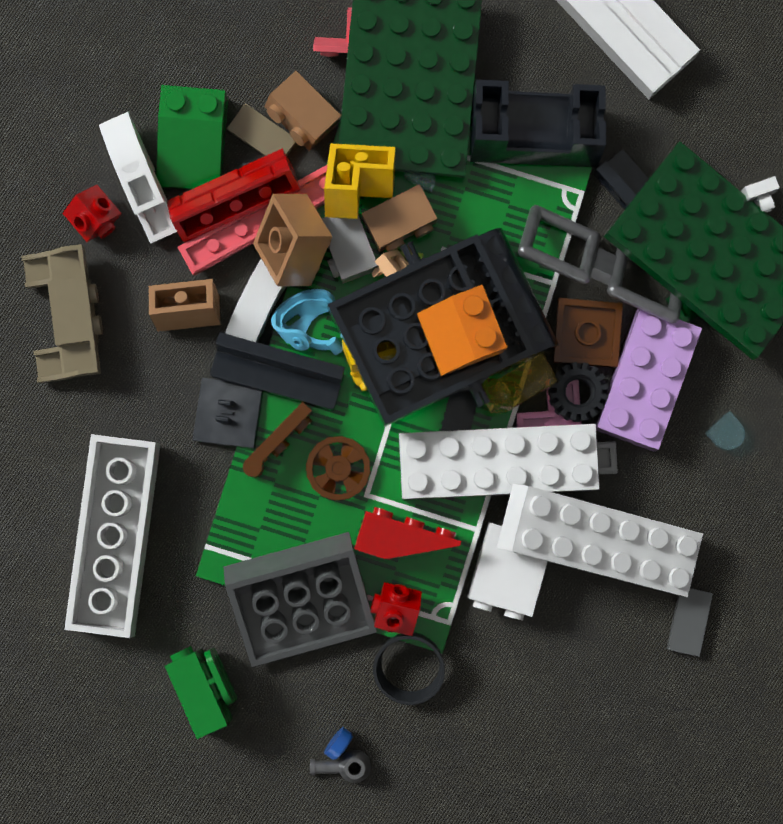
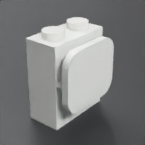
M489 523L473 574L468 598L474 600L473 607L492 611L493 606L506 609L505 616L523 621L524 615L531 617L533 615L548 561L497 548L502 526Z

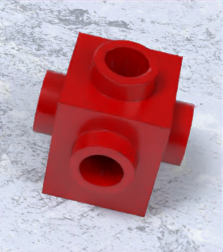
M95 185L76 194L62 214L83 239L89 242L98 236L104 239L110 235L116 228L114 225L115 221L122 213L102 189Z
M384 582L381 594H374L370 613L376 614L374 627L387 632L412 636L420 612L422 591L407 588L400 584L394 585Z

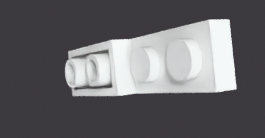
M126 112L99 124L120 183L134 214H137L149 242L153 243L177 232L170 219L166 202L167 198L156 177L153 163L130 113Z

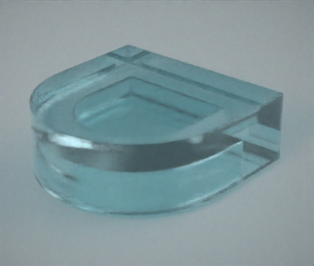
M730 411L705 432L706 436L718 448L723 450H732L739 447L745 438L743 425Z

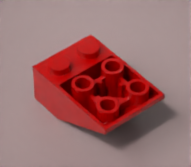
M374 507L373 513L365 512L354 549L383 559H390L460 546L461 541L455 539L456 532L437 527L434 533L423 529L424 522L409 517L405 518L404 523L392 519L393 512Z

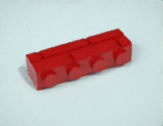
M282 148L166 202L171 222L185 243L269 205L273 194H293L301 189L295 171Z

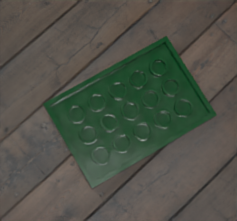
M353 0L339 144L395 147V171L465 178L482 0Z
M679 141L603 237L749 358L754 360L759 357L783 324V226L765 211L762 212L761 208L753 201H747L746 196Z

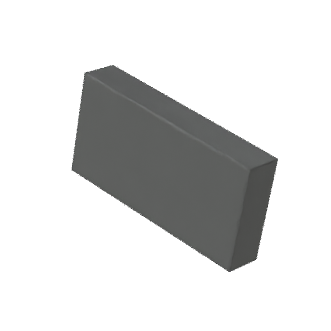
M690 588L688 597L677 596L667 650L700 657L713 593Z

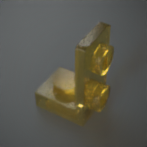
M539 354L499 379L487 378L482 386L491 402L486 405L490 413H507L555 384L557 378L545 355Z

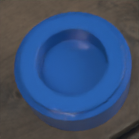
M342 727L331 739L324 754L332 760L338 759L351 742L353 734Z

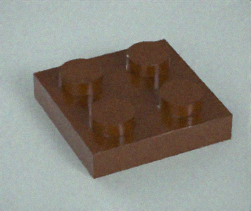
M558 298L555 337L559 345L554 348L553 363L571 364L577 362L582 364L585 362L589 363V366L617 368L623 303Z

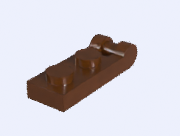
M304 402L245 460L243 471L246 475L254 478L261 476L264 472V463L272 455L276 458L279 457L288 448L290 443L286 440L295 431L300 435L312 423L309 417L313 411Z

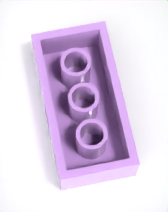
M637 309L619 357L618 367L614 370L609 389L607 390L608 399L605 401V406L597 417L595 423L596 431L653 452L659 450L702 328L682 320H678L676 323H669Z

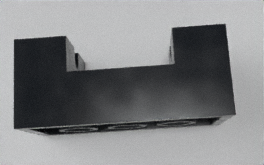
M476 80L470 121V162L597 167L606 147V121H604V112L606 110L605 85L573 84L570 94L509 91V81Z

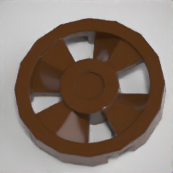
M343 436L328 437L317 443L309 453L306 463L307 478L312 488L322 497L335 501L346 500L359 494L367 484L371 472L369 458L364 448L353 439ZM342 443L341 455L333 456L329 444ZM363 459L364 472L351 471V463ZM313 465L325 466L326 473L314 477ZM336 481L344 482L347 493L335 494Z

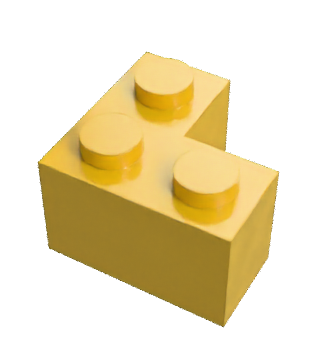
M330 143L324 186L325 217L358 219L360 196L393 198L395 147Z

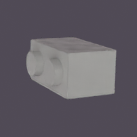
M359 216L358 219L322 218L332 235L331 243L328 247L332 258L327 260L334 278L340 276L344 284L370 274L378 267Z

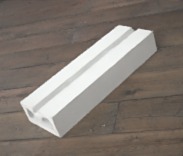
M556 0L648 100L693 61L700 51L654 0Z

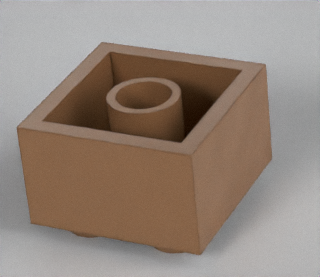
M273 194L253 245L277 286H311L316 273L320 269L325 252L330 246L332 235L307 194Z

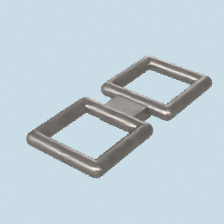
M534 205L530 208L518 249L521 257L582 284H587L593 278L607 284L609 296L669 323H676L679 320L682 301L672 293L669 305L666 307L622 287L627 260H632L618 248L616 255L598 248L601 236L597 231L541 206ZM540 221L587 241L580 268L533 248Z

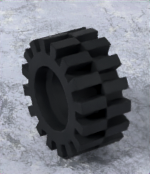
M574 362L570 365H565L551 379L548 389L550 405L554 407L557 415L560 414L567 421L580 422L591 419L604 408L605 401L608 399L607 390L609 388L608 384L604 381L605 376L603 373L600 374L595 366H589V363L583 362L580 364ZM582 380L587 383L590 388V398L586 403L577 405L568 400L566 387L571 381Z

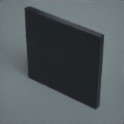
M202 378L192 441L255 448L263 391L224 380Z

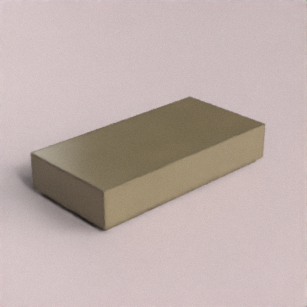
M246 103L227 128L228 132L263 156L282 148L288 156L296 144L288 132Z

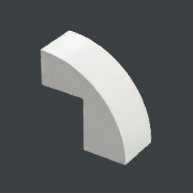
M262 259L252 273L235 307L225 334L258 342L264 332L272 309L286 289V286H277Z

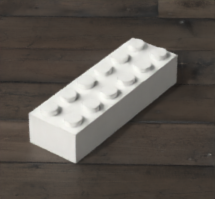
M596 424L399 433L402 500L508 495L511 493L513 484L526 485L549 492L599 489Z
M91 434L64 630L125 638L135 636L161 444Z
M513 484L497 548L688 597L703 533L538 488Z

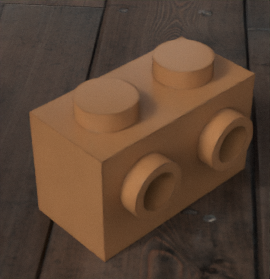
M297 71L290 75L269 95L264 106L271 119L276 123H281L290 132L291 138L298 145H304L309 151L336 127L341 118V114Z
M420 184L362 213V220L379 252L385 249L387 252L399 249L405 245L403 240L414 234L417 239L429 234L434 230L432 225L437 222V217Z
M213 279L148 286L149 316L158 332L221 325L220 296Z

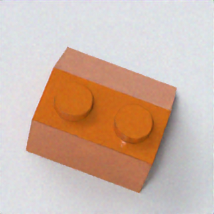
M483 284L453 295L417 313L441 376L501 354L507 348Z

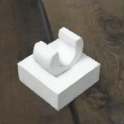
M774 176L745 186L741 192L746 196L747 201H754L761 208L762 212L765 211L767 213L775 208L771 195L779 189V185Z

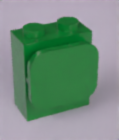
M192 646L171 655L172 662L165 665V669L196 739L227 726L233 720L227 705L234 703L237 697L215 648L213 647L203 653L202 648L193 651Z

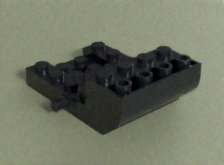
M502 228L493 229L481 235L476 234L430 257L422 259L413 241L409 242L407 245L405 244L400 247L409 264L406 268L327 305L332 320L353 358L384 427L459 391L470 390L477 407H481L491 402L482 386L488 377L496 373L500 375L559 345ZM483 284L507 348L501 354L441 376L417 313L453 295ZM383 342L393 344L396 349V355L390 360L381 359L377 354L379 344Z

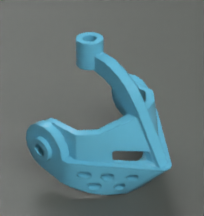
M325 289L302 291L288 298L275 310L271 318L273 328L287 344H290L296 350L303 351L311 347L318 350H331L334 355L343 351L342 343L336 337H332L329 340H318L306 334L312 320L318 315L329 312L327 305L335 301L334 296ZM295 315L300 316V319L292 325L287 326L285 324Z

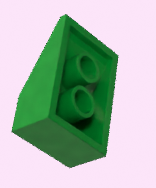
M161 85L158 113L157 179L162 188L191 190L222 176L229 101L225 90Z

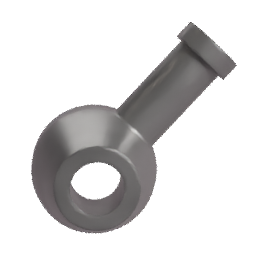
M349 750L342 755L340 760L315 761V759H310V776L340 773L346 781L359 783L368 777L371 770L369 757L360 750ZM353 762H357L361 766L360 772L356 774L351 773L348 769L349 765Z

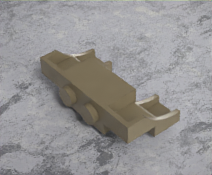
M82 244L71 245L42 253L21 256L24 262L25 287L31 289L48 286L55 345L58 346L34 350L38 372L37 382L46 383L68 380L72 377L101 374L97 343H99L98 335L103 334V327L100 315H95L94 303L99 302L97 285L91 284L89 279L85 247Z

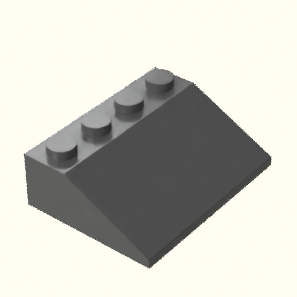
M349 532L223 566L225 587L251 667L377 632L374 627L373 615L370 613L371 608Z

